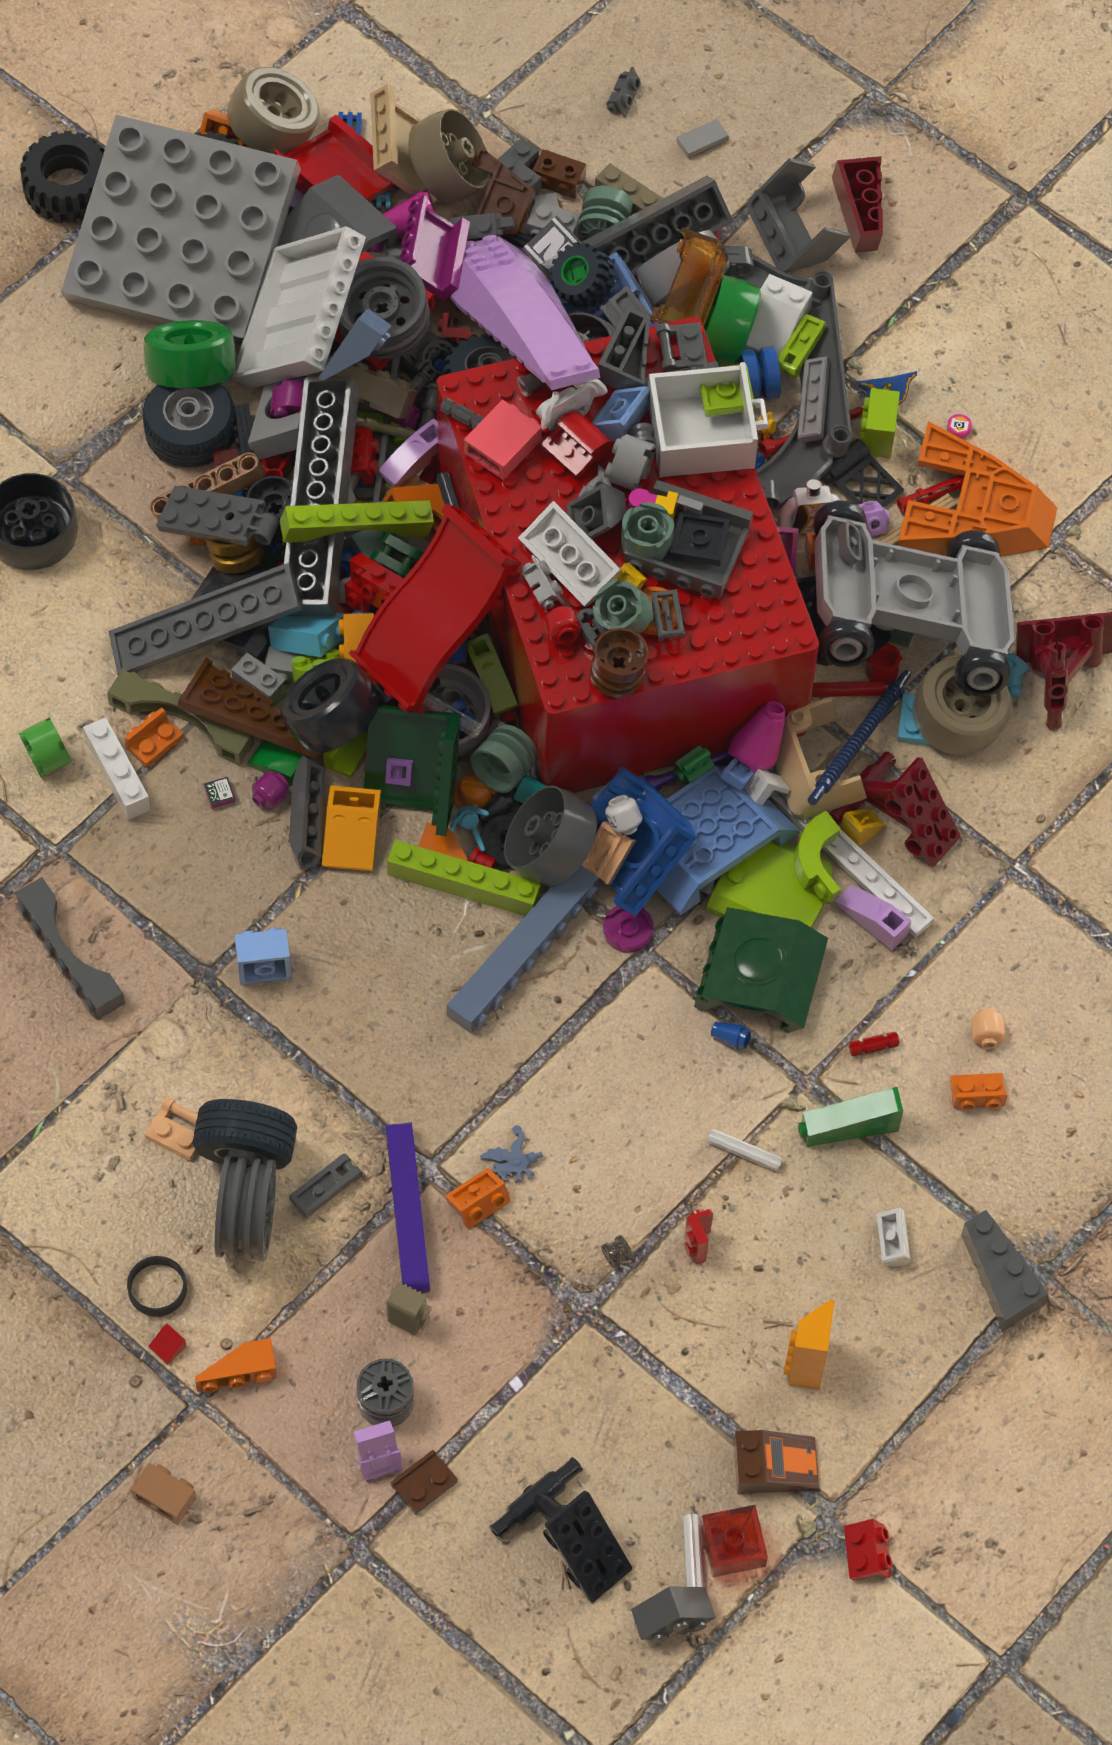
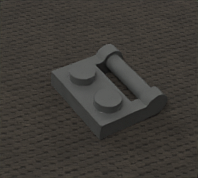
M700 322L678 325L662 323L655 327L656 335L660 338L663 356L661 364L664 373L682 370L692 364L694 366L707 364ZM669 337H676L680 358L678 361L673 359Z

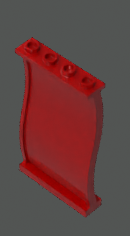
M447 503L441 510L444 514L443 520L427 550L381 605L364 632L357 649L349 652V655L356 660L355 663L370 674V679L376 684L382 685L385 688L384 693L399 701L398 706L408 713L414 711L423 714L425 709L422 707V704L439 672L490 610L503 589L512 570L517 571L521 565V562L465 511Z

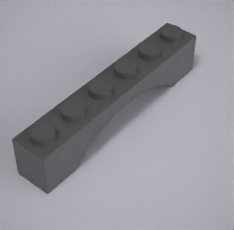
M43 877L17 891L18 902L15 903L17 910L22 917L25 915L30 920L28 924L35 936L40 934L44 940L42 945L49 955L53 954L57 959L55 963L62 974L67 973L71 979L69 984L76 994L80 992L83 996L82 1002L89 1013L94 1012L96 1017L100 1019L124 1005L123 992L110 973L97 970L83 963L64 945L56 926L58 909L56 896Z

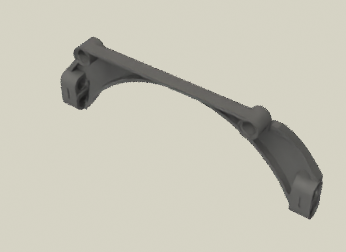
M722 246L730 263L729 269L724 275L742 279L761 289L767 277L771 274L812 292V306L808 315L823 320L827 324L826 330L807 358L808 360L828 356L830 360L823 439L800 443L797 438L798 416L792 433L781 449L756 470L770 510H779L789 498L793 497L795 489L807 487L809 480H819L832 468V457L846 455L852 438L833 277L826 271H817L812 276V280L797 277L783 272L755 256L748 247ZM805 363L803 364L799 374L801 382V396Z

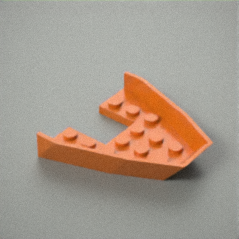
M928 421L917 466L965 476L957 510L908 500L897 546L946 556L948 543L954 536L969 530H979L992 535L997 540L1000 556L1049 548L1058 509L1055 504L1036 485L995 456Z

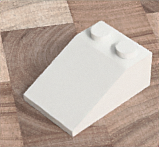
M769 274L760 289L761 299L758 312L745 347L759 352L761 347L773 346L778 357L803 316L811 310L812 292Z

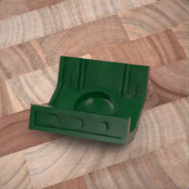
M727 907L725 916L719 917L715 925L716 931L713 941L709 946L707 962L702 970L703 976L700 986L696 991L694 1007L704 1011L719 1005H728L763 1012L782 1021L780 1029L787 1033L803 1029L828 937L800 920Z

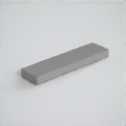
M828 356L805 360L797 437L800 443L823 439L830 370Z

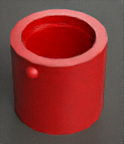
M887 643L866 660L868 661L866 673L871 681H884L885 685H889L892 681L896 680L900 661L903 657L895 646Z

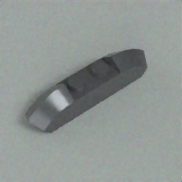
M302 755L293 778L289 832L293 857L301 870L316 866L321 858L326 768L321 763L306 755Z

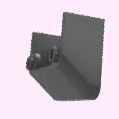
M791 158L750 197L747 206L748 212L776 268L787 273L827 261L851 237L848 232L824 227L811 239L796 209L803 203L805 198V190L801 182L816 167L812 163Z

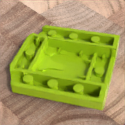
M772 840L722 874L712 892L706 911L722 917L725 916L726 909L729 907L800 920L812 928L826 902L816 895L813 885L804 890L799 883L794 869L796 846L785 843L780 847ZM820 858L823 867L832 877V863Z

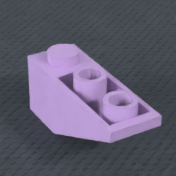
M854 885L848 887L834 902L891 951L909 934L911 920L892 904Z

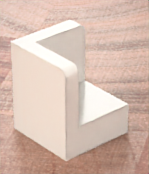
M758 769L746 785L745 790L756 804L763 806L774 790L788 794L790 788L780 775Z

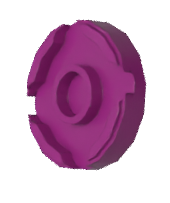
M615 906L607 913L603 922V935L606 942L613 949L620 952L633 953L642 950L650 943L653 937L654 922L651 915L644 908L635 917L619 906Z

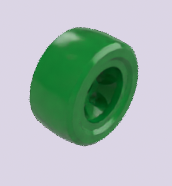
M721 275L717 280L701 318L718 367L733 366L738 363L750 336L761 299L759 287L742 279L727 275Z
M202 320L177 321L153 328L144 337V362L148 379L157 385L172 388L204 387L229 379L235 372L236 350L232 331L222 324Z

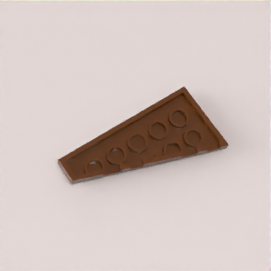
M207 657L178 700L177 708L315 759H318L321 754L310 752L295 739L281 718V710L273 706L272 700L245 682L235 681L230 677V672L225 669L220 671L213 666V661Z

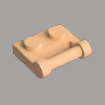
M168 1096L147 1129L145 1138L191 1162L196 1154L193 1146L194 1131L167 1117L170 1113H173L196 1125L198 1114L176 1104V1100Z

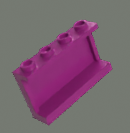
M423 194L419 199H414L408 207L409 217L405 223L406 233L402 240L403 249L399 260L414 268L421 277L427 291L445 301L459 288L470 222L462 217L453 225L426 207L428 196Z

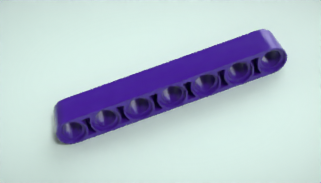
M412 1122L385 1125L402 1285L406 1284L412 1290L421 1291V1294L430 1293Z

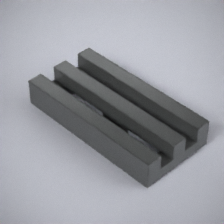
M677 589L651 592L658 641H664V638L674 640V637L684 639L685 633ZM672 596L678 630H673L667 597ZM658 598H662L667 631H663Z

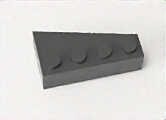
M987 1210L965 1222L961 1234L972 1262L977 1268L981 1284L985 1287L990 1299L993 1312L995 1311L1001 1332L1043 1307L1049 1293Z

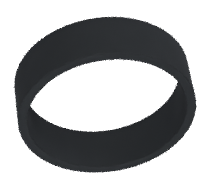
M151 1256L139 1261L132 1268L127 1279L130 1301L139 1312L148 1316L160 1317L171 1314L182 1305L186 1297L187 1283L183 1269L177 1262L164 1256ZM151 1265H166L176 1270L183 1280V1288L179 1297L170 1305L162 1308H149L140 1304L132 1295L131 1286L135 1276L142 1269Z

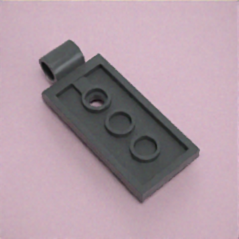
M175 485L156 527L162 532L247 546L251 537H253L255 541L269 545L280 521L272 514L263 513L266 506L264 500ZM234 516L232 520H227L229 517Z

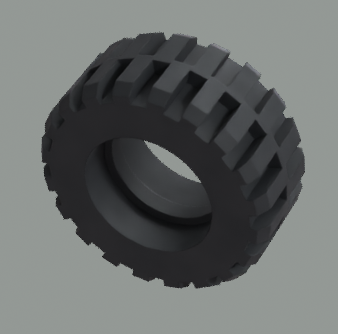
M58 131L53 132L51 136L39 138L38 143L34 142L29 147V151H26L22 157L23 162L20 164L23 193L32 210L37 214L41 212V216L48 220L54 218L55 222L62 223V220H68V223H72L76 219L81 218L82 221L105 149L101 144H97L96 140L92 137L86 138L83 133L77 132L72 134V131H64V133L58 134ZM61 169H76L86 174L80 181L69 185H58L47 180L51 174Z

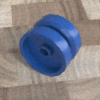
M773 346L761 347L758 357L752 349L743 350L738 365L741 362L747 364L754 399H760L761 392L766 400L779 399L781 395V379L775 348Z

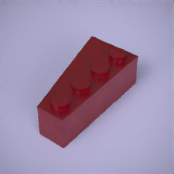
M882 156L837 160L833 171L832 181L848 232L851 235L850 239L855 253L877 251L883 235V209L881 202Z

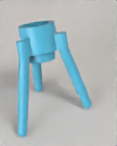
M477 804L463 806L458 810L457 814L452 815L453 820L449 830L454 831L457 823L464 829H471L480 850L484 852L485 847L476 828L479 821L477 813L488 816L489 812L479 808Z

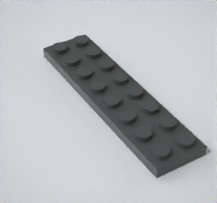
M289 563L283 564L108 631L117 674L119 675L122 669L129 673L139 672L302 610L292 566Z

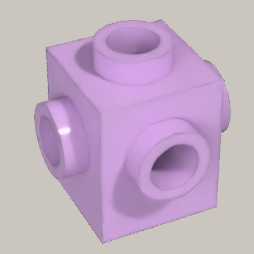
M868 501L859 504L858 506L865 512L868 523L867 530L871 538H877L880 534L887 533L886 524L890 523L887 509L884 510L878 501Z

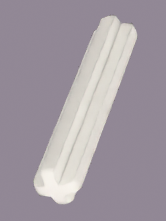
M712 1129L708 1135L707 1142L713 1146L773 1171H778L781 1166L782 1158L716 1129Z
M687 1514L683 1518L687 1587H703L700 1517L697 1514Z

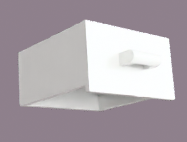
M741 362L739 366L649 374V415L651 425L654 428L653 438L656 441L655 453L659 477L755 468L758 445L757 430L767 429L768 420L764 399H751L745 362ZM729 381L739 383L742 403L744 405L743 412L705 417L699 390L700 385L715 386L718 382H722L721 385L729 384ZM752 404L756 405L755 408H760V421H755Z

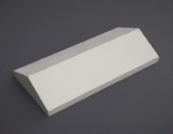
M554 501L518 537L540 561L544 560L548 564L552 574L585 607L597 599L595 596L602 586L616 580L622 571Z

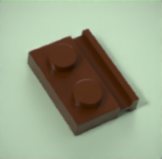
M432 1450L392 1480L390 1485L416 1515L458 1483V1478L443 1460L436 1455V1452Z

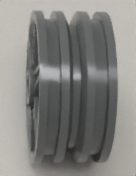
M373 257L358 262L338 324L343 339H345L355 324V320L369 309L392 326L388 331L391 336L379 352L374 350L368 358L387 360L407 354L423 340L430 324V310L421 277L409 264L391 257ZM362 294H365L363 300L359 298ZM407 299L410 300L409 303L404 304Z
M227 1155L225 1157L216 1208V1257L222 1258L224 1253H228L229 1258L236 1259L240 1250H243L245 1260H252L253 1256L257 1255L259 1261H266L275 1206V1160L269 1159L266 1165L263 1164L262 1159L256 1158L251 1167H249L246 1157H239L238 1162L234 1161L233 1156Z

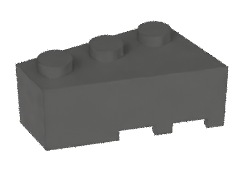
M629 306L626 307L598 364L600 373L598 380L603 384L616 390L645 386L646 354L650 325L649 315Z

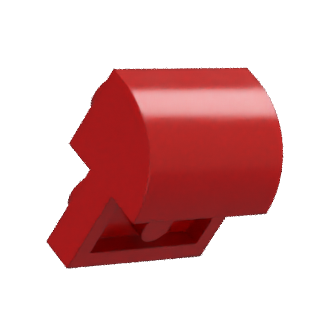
M573 410L563 415L556 422L559 426L543 441L542 446L579 479L595 461L599 463L613 448L615 443L580 411Z

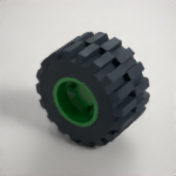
M575 242L573 247L570 245L565 246V251L560 250L557 253L558 258L553 259L552 264L554 266L549 270V273L552 275L549 280L553 285V289L558 296L576 307L587 308V306H590L592 308L596 306V302L602 303L604 301L603 297L605 295L609 296L611 293L609 289L614 287L615 284L612 281V278L616 277V272L612 270L615 268L614 264L606 254L588 243L582 242L581 244Z

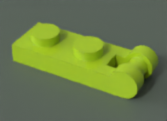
M808 314L803 316L777 357L780 373L783 371L787 372L788 376L793 378L799 376L805 360H807L827 328L825 321ZM789 358L794 360L792 364L787 362Z

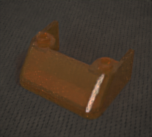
M682 227L681 233L685 238L680 240L677 247V253L680 254L681 262L665 304H661L659 308L655 307L652 315H649L652 324L659 325L689 317H698L704 326L727 265L728 253L719 239Z

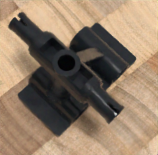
M571 1457L557 1471H549L535 1484L526 1487L523 1494L507 1506V1512L491 1524L489 1528L496 1538L501 1540L516 1525H524L540 1512L547 1520L544 1524L546 1528L543 1531L544 1537L564 1558L568 1565L565 1571L569 1579L593 1603L632 1570V1566L589 1492L583 1491L567 1505H562L555 1500L557 1496L565 1491V1484L583 1471L580 1463L574 1457Z

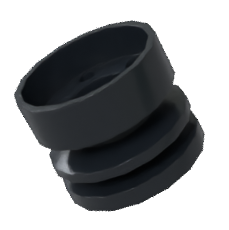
M280 476L263 477L248 490L247 498L264 500L266 506L263 513L272 514L280 521L285 507L291 504L293 484L291 481ZM280 523L272 541L283 540Z

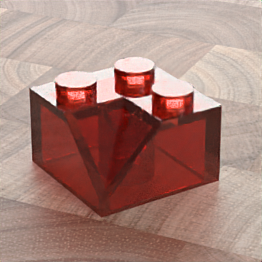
M756 1505L701 1516L700 1527L712 1578L766 1567L768 1555Z

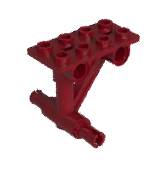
M1112 612L1017 623L1015 655L1025 663L1030 662L1031 668L1034 671L1043 673L1045 679L1044 707L1047 710L1046 726L1049 729L1055 728V721L1056 728H1061L1062 711L1065 710L1067 702V685L1083 665L1086 667H1097L1102 662V654L1112 653Z
M886 751L874 764L868 765L859 774L867 798L834 809L829 815L832 816L839 826L846 812L858 810L867 801L909 828L912 833L905 840V847L911 854L924 857L929 867H935L960 838V833L923 758L917 757L897 780L885 782V773L896 763L894 755Z

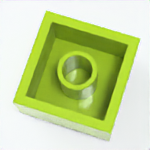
M871 388L870 398L865 397L859 439L867 445L872 456L891 458L899 404V391Z

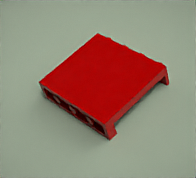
M337 115L329 118L327 130L285 155H282L278 150L274 151L275 155L298 161L301 170L295 189L303 195L306 194L310 187L336 175H340L369 202L397 186L374 171L373 145Z

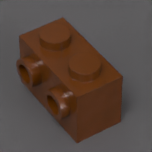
M543 149L532 171L541 176V189H548L562 196L576 199L586 178V163Z

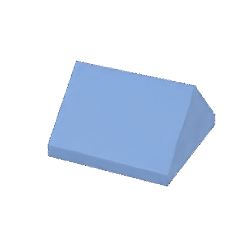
M644 386L615 390L592 423L613 441L629 434L630 427L638 424L649 410L650 389Z

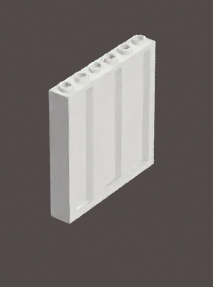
M345 226L272 249L235 364V372L231 376L232 380L251 389L324 370L366 236Z

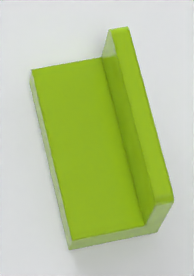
M362 732L344 746L324 753V767L351 778L367 750L368 734Z

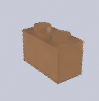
M148 1463L131 1488L133 1499L176 1525H179L196 1500L194 1486L183 1478L177 1480L171 1476V1472L160 1464L154 1466Z

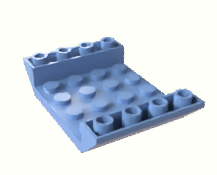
M726 766L713 767L667 798L690 821L697 837L656 890L679 915H682L700 902V889L770 841L774 840L781 847L800 834V830L768 798L763 806L756 804L745 790V787L740 791L721 779L720 777Z

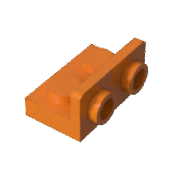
M160 708L156 712H151L138 727H133L128 731L125 737L126 749L147 769L184 738V734L166 717V711Z
M1003 1073L951 1075L950 1077L953 1108L972 1110L975 1107L997 1109L1005 1106L1007 1091L1004 1088Z
M486 1168L445 1195L447 1203L462 1217L463 1223L468 1229L511 1201L505 1183L489 1168Z

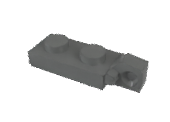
M501 213L462 216L470 222L467 241L483 240L482 238L488 235L502 236L504 230L515 229V219L513 217H502ZM462 217L449 218V222L455 225Z

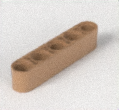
M248 452L179 486L234 495L265 477L266 470L258 457ZM173 489L157 496L151 501L150 511L157 520H159Z

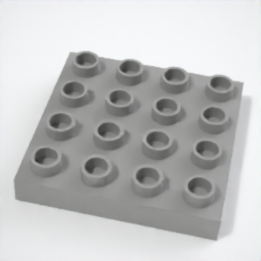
M116 115L61 290L63 296L67 301L161 325L187 320L216 322L229 328L232 331L234 343L242 345L272 249L278 246L301 170L298 161Z

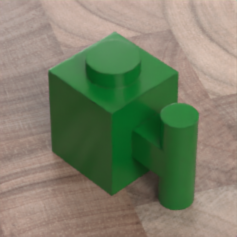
M699 745L675 762L673 774L680 784L685 783L688 785L715 766L709 758L711 757L707 748L702 749Z

